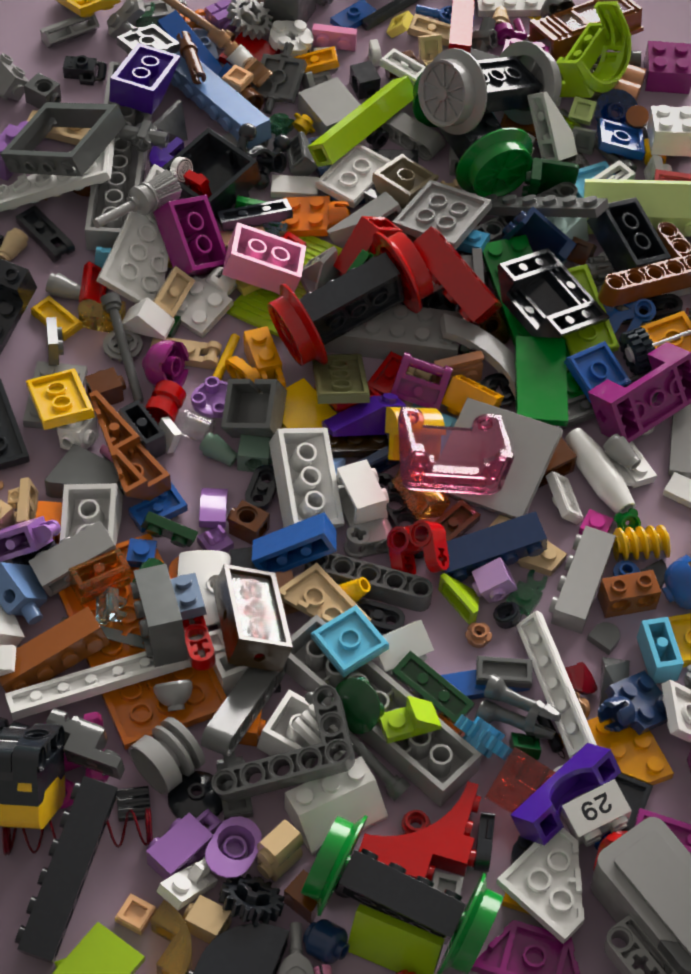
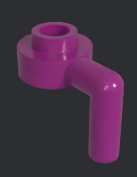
M516 18L513 21L516 31L507 22L495 26L494 29L497 32L499 45H505L506 39L517 38L522 41L527 39V33L520 18Z

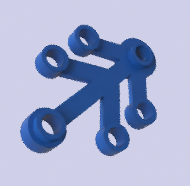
M640 299L623 304V306L629 308L624 311L603 305L610 317L609 321L614 334L617 333L623 321L633 319L627 331L640 327L642 323L650 322L656 314L654 303L648 299ZM646 309L648 313L642 315L639 310Z

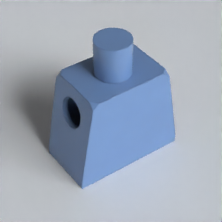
M0 562L1 607L9 615L24 616L29 625L38 623L43 618L39 608L47 601L48 597L31 565Z

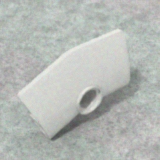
M214 550L181 552L178 560L177 577L196 573L207 613L203 615L206 625L210 627L217 624L218 628L221 629L213 588L223 564L231 565V556L226 552ZM192 618L188 619L190 625L194 624V620Z

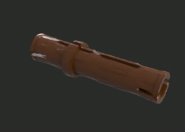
M182 31L183 38H181L179 33L176 36L177 41L180 43L179 52L186 61L193 83L202 84L199 77L205 82L206 74L197 55V46L192 42L190 33Z

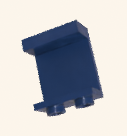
M533 206L526 213L522 210L513 220L514 223L510 221L502 230L504 236L501 240H509L512 236L526 235L533 253L549 248L561 263L566 260L576 246L575 242Z

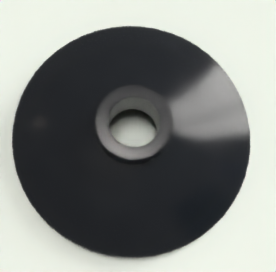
M194 771L189 777L182 774V782L168 793V805L176 818L182 819L188 813L197 818L207 809L216 817L222 812L221 798L211 785L212 774L204 771ZM193 791H201V792H202V793H201L200 795H198V796H195V795L192 794Z

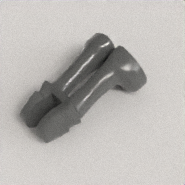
M492 674L486 684L484 697L528 712L527 717L486 699L480 704L475 719L479 716L489 724L493 721L502 722L524 731L526 735H534L536 739L552 740L556 731L535 722L538 715L559 722L561 713L549 703L545 705L541 700L536 701L512 691L506 686L503 678Z

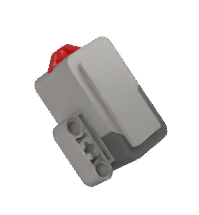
M656 817L644 819L629 831H614L610 833L599 844L590 884L593 895L617 923L608 931L604 943L606 955L621 974H691V853L668 826ZM620 938L625 941L626 947H615L611 940ZM635 964L637 967L643 965L644 969L638 968L635 970L633 965Z

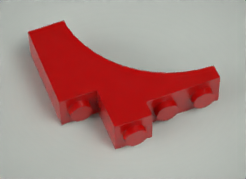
M468 781L464 792L454 807L437 822L424 829L396 836H378L365 833L359 852L362 849H366L378 855V861L389 865L390 862L398 864L407 870L406 875L414 879L417 876H422L432 881L435 868L465 876L467 866L473 868L477 850L473 849L475 838L470 837L474 822L469 819L471 813H477L482 797L477 795L479 784Z

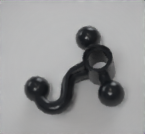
M245 123L239 128L237 147L252 158L256 157L262 180L254 187L262 190L269 185V174L271 172L282 173L285 170L287 159L283 152H287L290 149L291 141L288 136L280 134L274 138L273 151L263 145H255L247 150L246 144L256 138L257 130L254 125Z

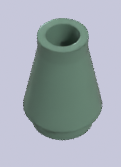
M209 432L199 446V450L203 452L204 456L222 462L229 467L237 460V453L218 434L214 435Z

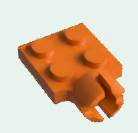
M330 196L283 197V199L287 198L292 208L293 218L281 222L280 235L282 237L289 231L297 237L328 236V229L351 215L350 210L347 208L349 203L347 201L331 202Z

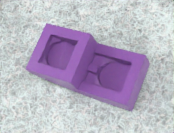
M202 488L199 527L217 528L220 524L222 528H226L228 489Z

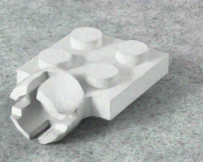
M223 267L215 268L203 279L194 276L193 279L196 281L176 315L181 316V325L202 339L234 305L233 299L229 295L237 288L236 279L222 275Z

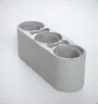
M402 111L397 112L381 125L383 130L389 133L388 140L405 150H418V157L422 160H431L445 147V140L441 134Z

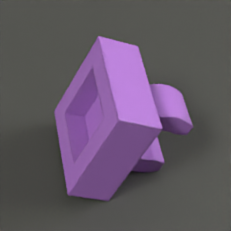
M220 524L217 528H211L197 536V542L203 550L227 553L230 549H234V542Z

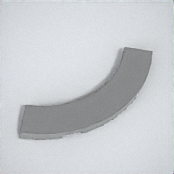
M443 313L440 317L442 338L462 344L469 349L481 350L486 356L484 359L499 373H503L509 381L508 386L516 400L515 355L503 343L480 327L456 316Z

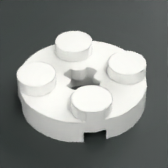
M276 20L273 22L268 39L271 47L276 51L277 49L283 51L285 42H291L294 44L291 56L295 57L306 54L309 49L311 50L314 41L313 34L302 20Z

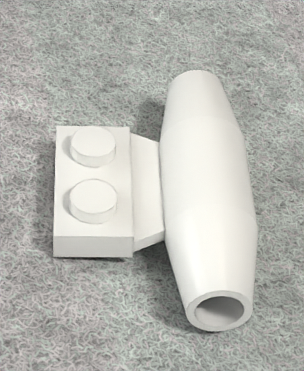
M577 428L567 434L565 441L577 456L576 465L597 496L615 513H625L630 508L635 509L636 504L627 486L636 488L654 483L657 477L632 441L629 443L641 460V463L636 469L629 471L605 454L606 451L583 429Z

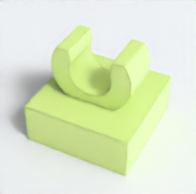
M575 96L568 120L590 126L597 102Z

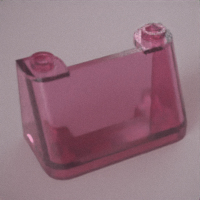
M401 407L398 416L400 477L406 489L492 495L502 489L514 460V455L501 415L482 414L475 418L471 428L423 425L424 415L419 409Z

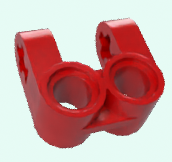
M418 520L409 526H396L388 533L387 544L392 569L415 575L414 555L422 550L426 566L430 572L435 573L448 569L449 554L446 531L441 524Z

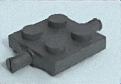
M285 42L282 54H263L261 63L273 74L260 88L254 84L252 88L266 100L262 110L266 114H272L275 102L295 103L307 63L304 59L291 56L294 44L291 42Z

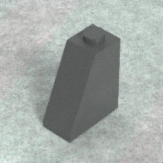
M73 444L44 480L46 495L51 498L63 499L64 485L116 483L122 495H124L114 463L76 444Z

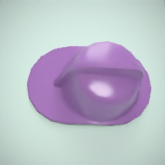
M241 816L230 817L224 820L217 828L205 851V860L210 870L224 878H237L244 875L257 856V844L262 840L261 831L257 824Z

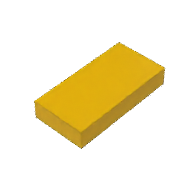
M50 296L31 308V314L45 326L46 317H56L57 327L62 326L63 341L83 328L82 322Z

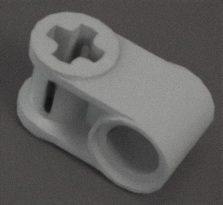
M381 518L350 526L346 533L347 541L344 544L345 554L351 558L360 559L375 554L388 553L387 536L392 529L389 521Z

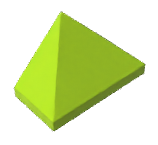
M446 573L440 575L439 592L469 625L476 622L479 597L474 589Z

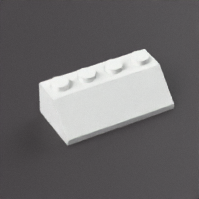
M328 428L277 429L269 441L283 528L325 512L335 528L343 526L345 522Z

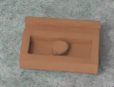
M479 350L436 360L434 364L445 367V365L453 367L447 385L448 388L452 377L459 374L475 382L480 381L483 371L482 360L485 357L482 351ZM432 374L431 382L439 384L441 377Z

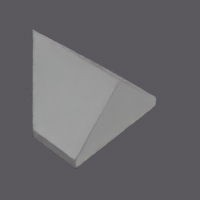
M335 246L312 258L303 267L300 281L307 293L319 289L328 281L335 280L340 276V271L333 266L338 258Z

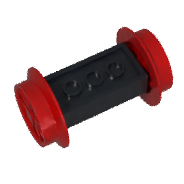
M399 231L388 238L380 232L374 233L373 245L377 256L370 258L366 263L357 268L348 270L346 274L339 278L328 281L319 289L306 293L300 299H298L289 286L284 283L280 285V297L269 302L267 309L283 344L300 366L314 359L320 364L326 365L328 357L324 345L401 302L416 314L421 311V300L431 295L434 291L433 282L420 253L404 233Z

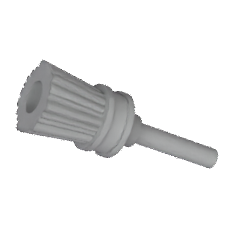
M166 169L149 182H142L138 186L132 187L129 191L130 198L127 199V202L93 219L94 226L100 228L130 211L138 212L145 216L169 201L178 200L182 192L178 178Z

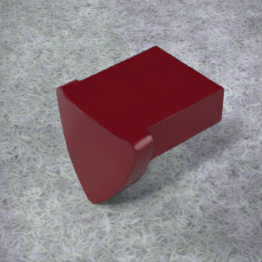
M583 662L565 667L575 692L581 695H588L598 690L591 672Z

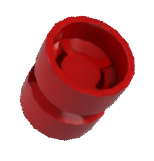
M161 380L156 383L151 398L145 407L149 414L152 415V418H155L157 425H159L161 418L168 416L175 423L179 409L182 408L187 395L179 384L169 380Z

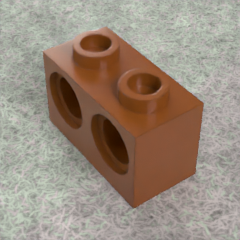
M654 570L602 578L597 597L604 617L610 618L656 609L661 589Z

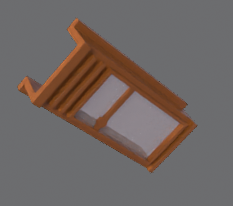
M591 0L537 21L535 19L529 20L527 40L536 42L547 38L551 42V56L555 61L559 57H564L565 59L588 23H601L594 9L597 2L618 1L631 35L644 31V27L641 25L642 7L633 0Z

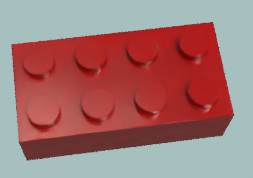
M431 226L413 242L426 267L429 269L432 281L445 288L442 293L451 303L458 304L461 307L459 313L467 322H475L481 325L503 306L440 231Z

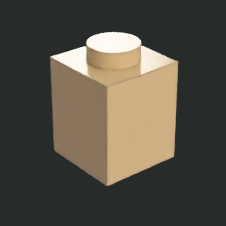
M199 895L196 902H191L184 912L185 931L210 944L218 935L228 930L232 923V911L223 910L222 905Z

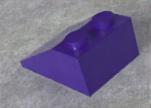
M138 43L111 76L109 101L143 113L153 114L162 102L180 61V55Z

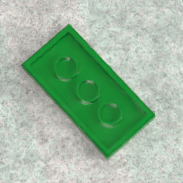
M516 335L514 340L516 413L550 425L567 426L568 397L567 370L564 363L566 359L565 339Z

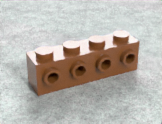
M90 608L82 609L16 648L15 672L0 676V684L5 692L8 693L48 681L109 645V640Z

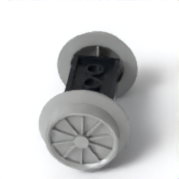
M515 42L509 45L499 58L476 60L468 52L452 48L439 53L425 67L419 80L418 97L421 109L431 123L450 134L461 135L472 131L479 124L484 113L503 111L509 119L518 124H533L527 95L547 91L554 104H556L560 96L562 80L560 69L555 59L533 42Z

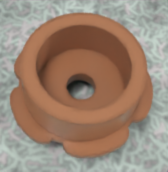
M471 623L467 627L468 631L465 632L468 643L475 648L485 647L492 639L490 627L485 623Z

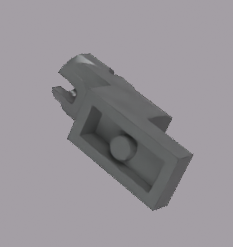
M54 708L50 712L45 724L63 725L65 731L63 750L67 761L120 780L125 771L123 761L116 752L108 749L104 750L108 741L105 729L101 725L79 718V716H73L70 720L67 712Z

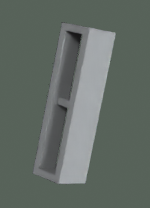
M95 13L93 16L85 18L77 15L40 29L41 40L49 48L95 31L100 25Z

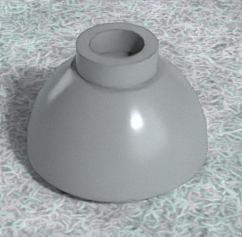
M187 679L156 684L153 690L157 699L167 706L168 712L185 709L184 703L191 696L193 682Z

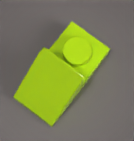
M407 696L406 707L384 712V715L378 721L387 744L442 728L433 703L412 696Z

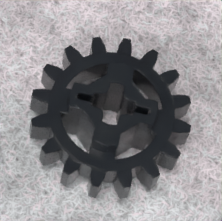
M246 874L245 878L242 876L234 879L227 878L226 882H223L219 893V903L224 904L223 910L232 911L231 917L240 916L239 919L244 923L251 920L254 925H257L258 921L269 924L270 920L276 922L278 916H281L285 897L279 895V888L271 887L272 882L264 883L262 877L258 876L252 879L250 874Z

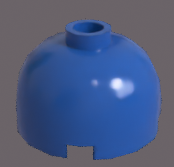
M687 554L669 565L664 574L666 587L662 591L669 603L674 601L680 608L691 610V567L688 564L691 562V558Z

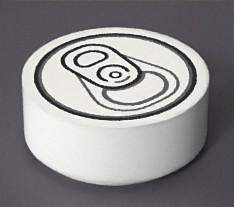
M177 157L171 164L170 172L179 181L185 182L183 175L189 169L193 171L192 162L188 158Z

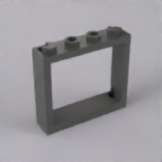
M46 102L0 155L10 173L83 176L127 123L118 104ZM53 127L91 128L71 152L33 151Z

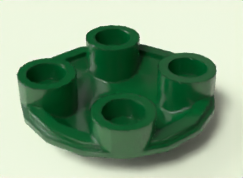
M364 677L348 678L341 681L335 688L342 700L349 730L353 734H364L371 731L378 723L379 718L384 715L385 709L369 681Z

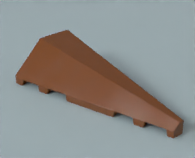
M97 390L89 393L124 494L127 497L150 501L171 489L170 474L140 443V436Z

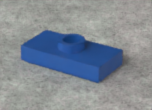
M360 0L330 17V24L356 29L361 26V20L375 12L376 9L365 0Z

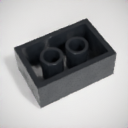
M636 197L609 203V208L599 217L587 220L615 272L671 258Z

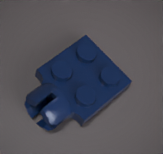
M645 670L611 684L604 691L608 699L600 704L597 714L600 723L609 719L612 721V723L604 727L606 730L619 732L626 728H632L638 735L661 726L668 721L666 708L663 703V692Z

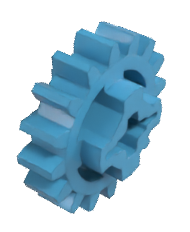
M461 714L454 724L465 733L463 739L487 758H490L494 753L503 760H506L513 750L501 742L505 735L479 716L473 722Z

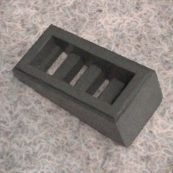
M301 131L290 140L291 146L287 151L289 169L295 176H309L318 166L307 147L310 145L307 137Z

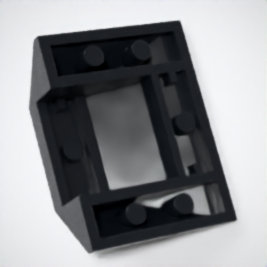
M549 248L500 263L497 266L501 300L532 337L561 338L607 321L610 318Z

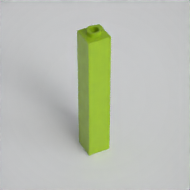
M405 76L391 80L307 146L316 165L321 167L334 164L414 100L413 85L409 77Z

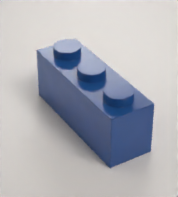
M325 512L254 539L252 562L258 570L274 573L288 571L336 552L337 530Z

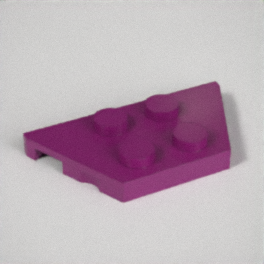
M512 920L504 928L503 933L488 945V948L476 959L470 970L480 974H580L578 962L574 956L575 949L572 937L563 944L547 929L517 920Z

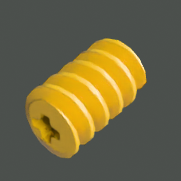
M649 525L645 530L643 527L638 526L635 528V531L631 527L625 528V531L621 528H616L613 535H616L613 545V555L616 561L619 554H622L624 561H628L629 553H632L634 559L638 560L640 552H643L645 559H649L650 552L652 551L656 559H659L661 551L664 552L666 558L670 557V537L663 525H658L655 529Z

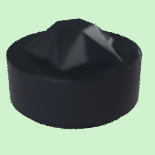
M504 602L495 608L493 617L500 628L508 629L516 626L521 621L522 613L516 603Z

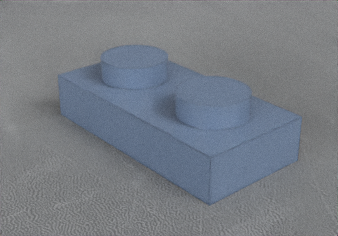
M196 573L171 578L182 621L206 615V608Z

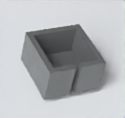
M228 379L221 428L232 438H240L241 434L272 438L277 429H282L287 390L277 379H255V382L251 379Z

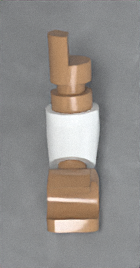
M212 29L206 35L219 49L222 47L225 50L223 53L228 57L227 60L233 66L237 65L254 74L252 83L256 87L260 88L273 74L258 59L253 57L242 44L238 45L235 41L232 42L230 40L231 37L226 32L220 37Z

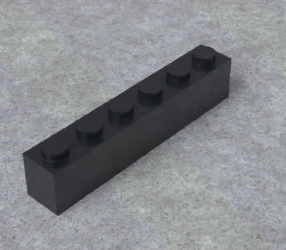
M83 776L81 783H75L70 799L74 800L71 810H65L59 825V827L63 828L59 839L54 838L48 856L52 857L48 868L43 867L37 882L38 885H41L37 897H31L26 911L27 914H30L26 926H20L15 939V943L19 944L17 948L19 952L54 964L119 793L118 787L87 776Z

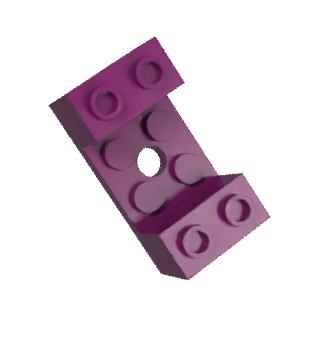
M666 342L647 354L652 371L626 388L607 379L588 391L601 434L609 438L614 434L624 436L628 443L691 404V352ZM658 392L656 401L652 403L654 394Z

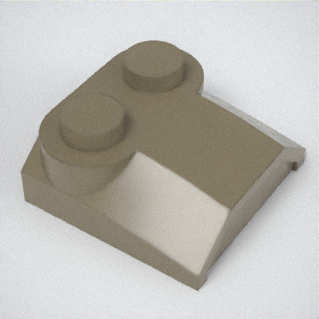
M402 153L373 172L372 181L378 193L382 194L386 191L399 203L400 207L405 208L429 180L437 181L439 176Z

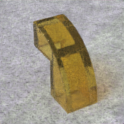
M163 900L151 918V930L170 941V944L156 963L157 974H188L189 970H192V941L189 928L177 909Z

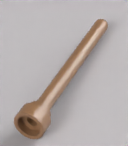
M162 0L207 32L213 29L220 37L226 32L231 37V41L235 39L236 35L228 29L220 30L178 0Z

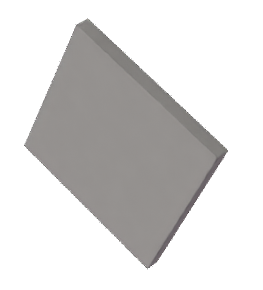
M467 398L426 487L428 490L457 500L462 499L468 504L511 519L526 515L560 441L563 430L562 428Z

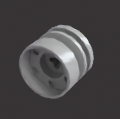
M169 716L160 723L161 726L157 725L152 729V737L144 735L128 748L131 760L142 777L156 791L164 795L168 794L182 782L181 774L189 777L194 773V769H199L205 764V756L197 740L181 722Z

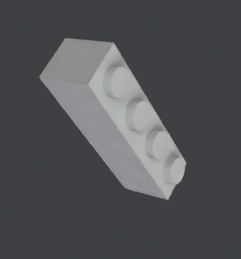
M585 526L582 535L577 534L572 548L576 550L575 555H569L565 566L568 574L567 576H561L557 587L560 595L559 597H553L549 612L553 613L551 624L582 634L610 558L616 535L589 526Z

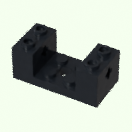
M0 259V355L37 289L29 269Z

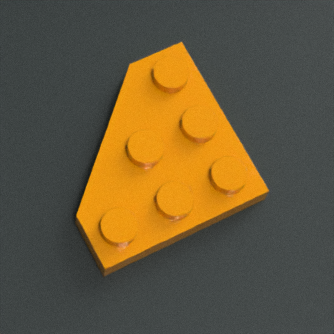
M598 717L587 720L597 746L611 749L622 774L650 785H656L673 778L674 772L651 731L638 735L632 728H626L619 732H610L604 728L612 723L610 719L602 723L599 722Z

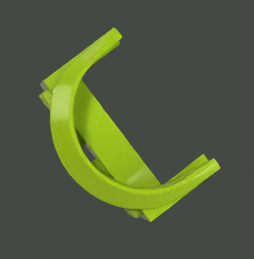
M618 1L597 2L594 9L601 23H588L565 59L564 57H559L556 61L562 80L559 97L568 98L576 96L591 98L595 92L604 93L612 90L621 80L630 61L632 35ZM601 55L597 68L593 73H591L590 69L597 62L598 57Z

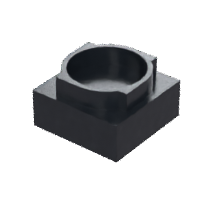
M209 127L162 167L164 170L170 171L171 164L175 158L184 157L190 159L193 171L197 174H203L209 180L212 195L208 200L215 220L218 219L217 211L234 208L237 195L250 197L248 191L262 180L257 160ZM178 180L182 189L178 200L200 196L192 190L189 184L186 185V182Z

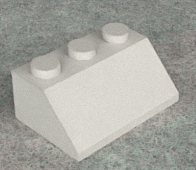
M362 756L355 759L354 766L346 772L306 782L285 792L284 809L295 828L302 834L303 842L311 855L317 853L320 846H322L337 816L352 823H356L364 815L368 816L363 830L388 818L376 779Z

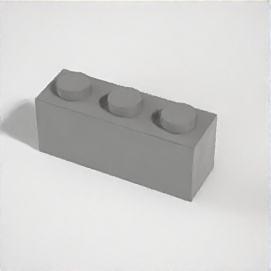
M100 520L85 526L82 531L72 537L62 539L58 545L49 550L39 552L35 558L29 560V563L43 589L51 597L120 558L121 555Z

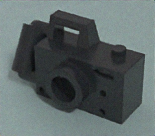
M84 55L65 57L63 64L64 78L79 79L80 84L94 85L95 81L106 80L107 64L105 62L97 61V58H89Z

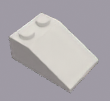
M116 483L64 485L60 541L79 533L85 526L101 520L116 546L122 518L123 495Z

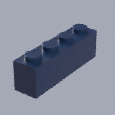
M536 511L447 541L449 567L447 570H443L442 573H446L462 582L468 576L473 575L472 571L499 557L509 566L521 558L527 556L536 557L542 554L544 550H547V537Z

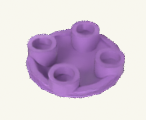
M215 376L207 377L204 383L198 386L191 395V405L194 410L202 416L222 418L228 382L221 381Z

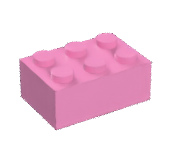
M237 222L228 242L222 275L275 292L279 295V287L283 283L295 292L302 276L306 246Z

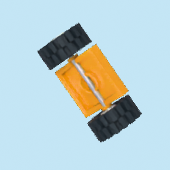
M691 309L688 312V316L685 311H681L620 335L621 340H619V343L622 346L620 349L624 354L623 359L626 360V365L629 367L630 372H633V375H640L651 371L652 368L647 354L666 342L691 352Z

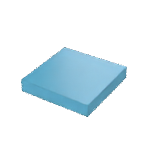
M357 605L311 632L312 640L343 678L389 649V643Z

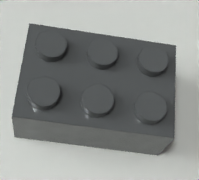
M162 564L134 570L135 582L130 583L133 599L138 598V601H135L133 604L136 618H142L138 622L141 637H147L148 639L143 641L146 656H152L155 667L188 660L183 621L167 565Z

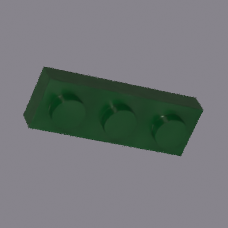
M411 650L392 670V674L423 700L432 702L435 710L453 725L461 714L466 717L475 707L473 701Z

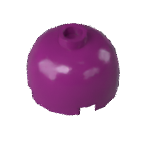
M165 340L152 345L142 361V367L149 383L155 387L157 382L169 380L182 387L189 370L184 369L185 361H189L187 348L182 342Z

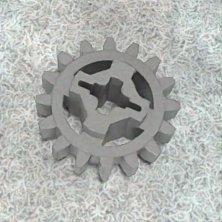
M232 0L226 9L229 12L227 18L232 19L230 25L237 27L236 32H243V37L249 35L251 40H254L255 37L259 40L263 36L266 37L272 28L273 23L271 21L273 16L268 15L270 9L263 7L264 2L258 3L257 0Z

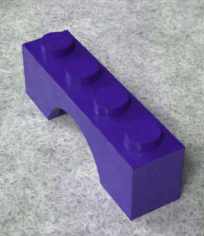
M590 743L585 744L510 815L520 836L545 846L564 827L560 820L562 805L583 793L590 792L614 780L621 773L611 749Z

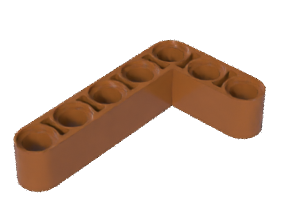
M662 222L656 229L671 258L607 275L598 294V299L603 305L615 307L691 287V244L674 224Z

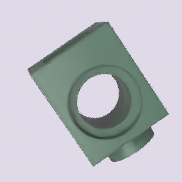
M241 434L237 453V470L254 472L259 466L273 464L269 445L271 438Z

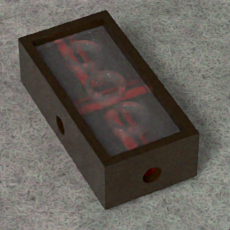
M223 564L213 590L228 664L282 672L293 646L276 574L274 572Z

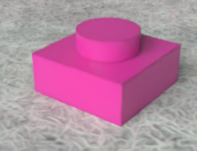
M589 509L578 534H583L585 526L608 533L614 519Z

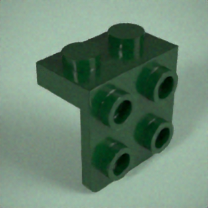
M533 157L531 170H526L524 184H527V186L523 185L521 197L540 194L562 182L576 184L579 165Z

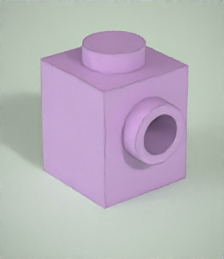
M500 557L472 571L475 579L472 586L478 597L483 596L489 604L501 601L506 595L518 590L509 567Z

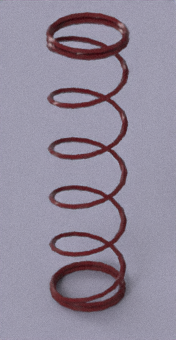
M150 807L145 808L147 843L144 842L137 818L132 809L127 811L119 845H117L108 820L107 827L113 844L117 848L123 843L130 812L134 818L141 842L145 846L150 844L153 840ZM50 820V821H49V825H50V828H51V832H52L53 838H56V835H55V832H54V828H53L52 822H51V820ZM2 827V847L5 856L11 853L17 828H14L11 841L10 827ZM22 828L26 844L29 850L33 854H35L40 848L44 828L41 829L39 842L35 851L32 850L29 844L25 828Z

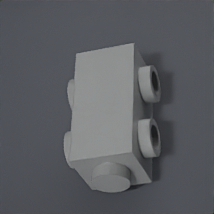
M2 53L0 55V96L6 100L11 98L19 101L25 93L24 85L29 80L25 77L26 73L12 63L13 59L7 54Z

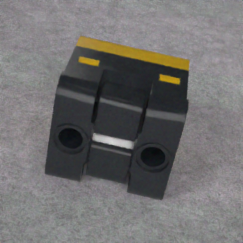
M0 721V827L43 829L62 806L65 798L63 750L65 731L63 725L36 723L29 729L5 727L3 721Z

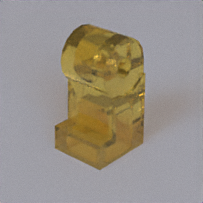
M86 299L79 303L78 318L84 328L108 333L114 330L110 315L103 310L100 303L92 299ZM121 301L122 305L120 306L121 310L119 313L121 320H123L126 315V302Z

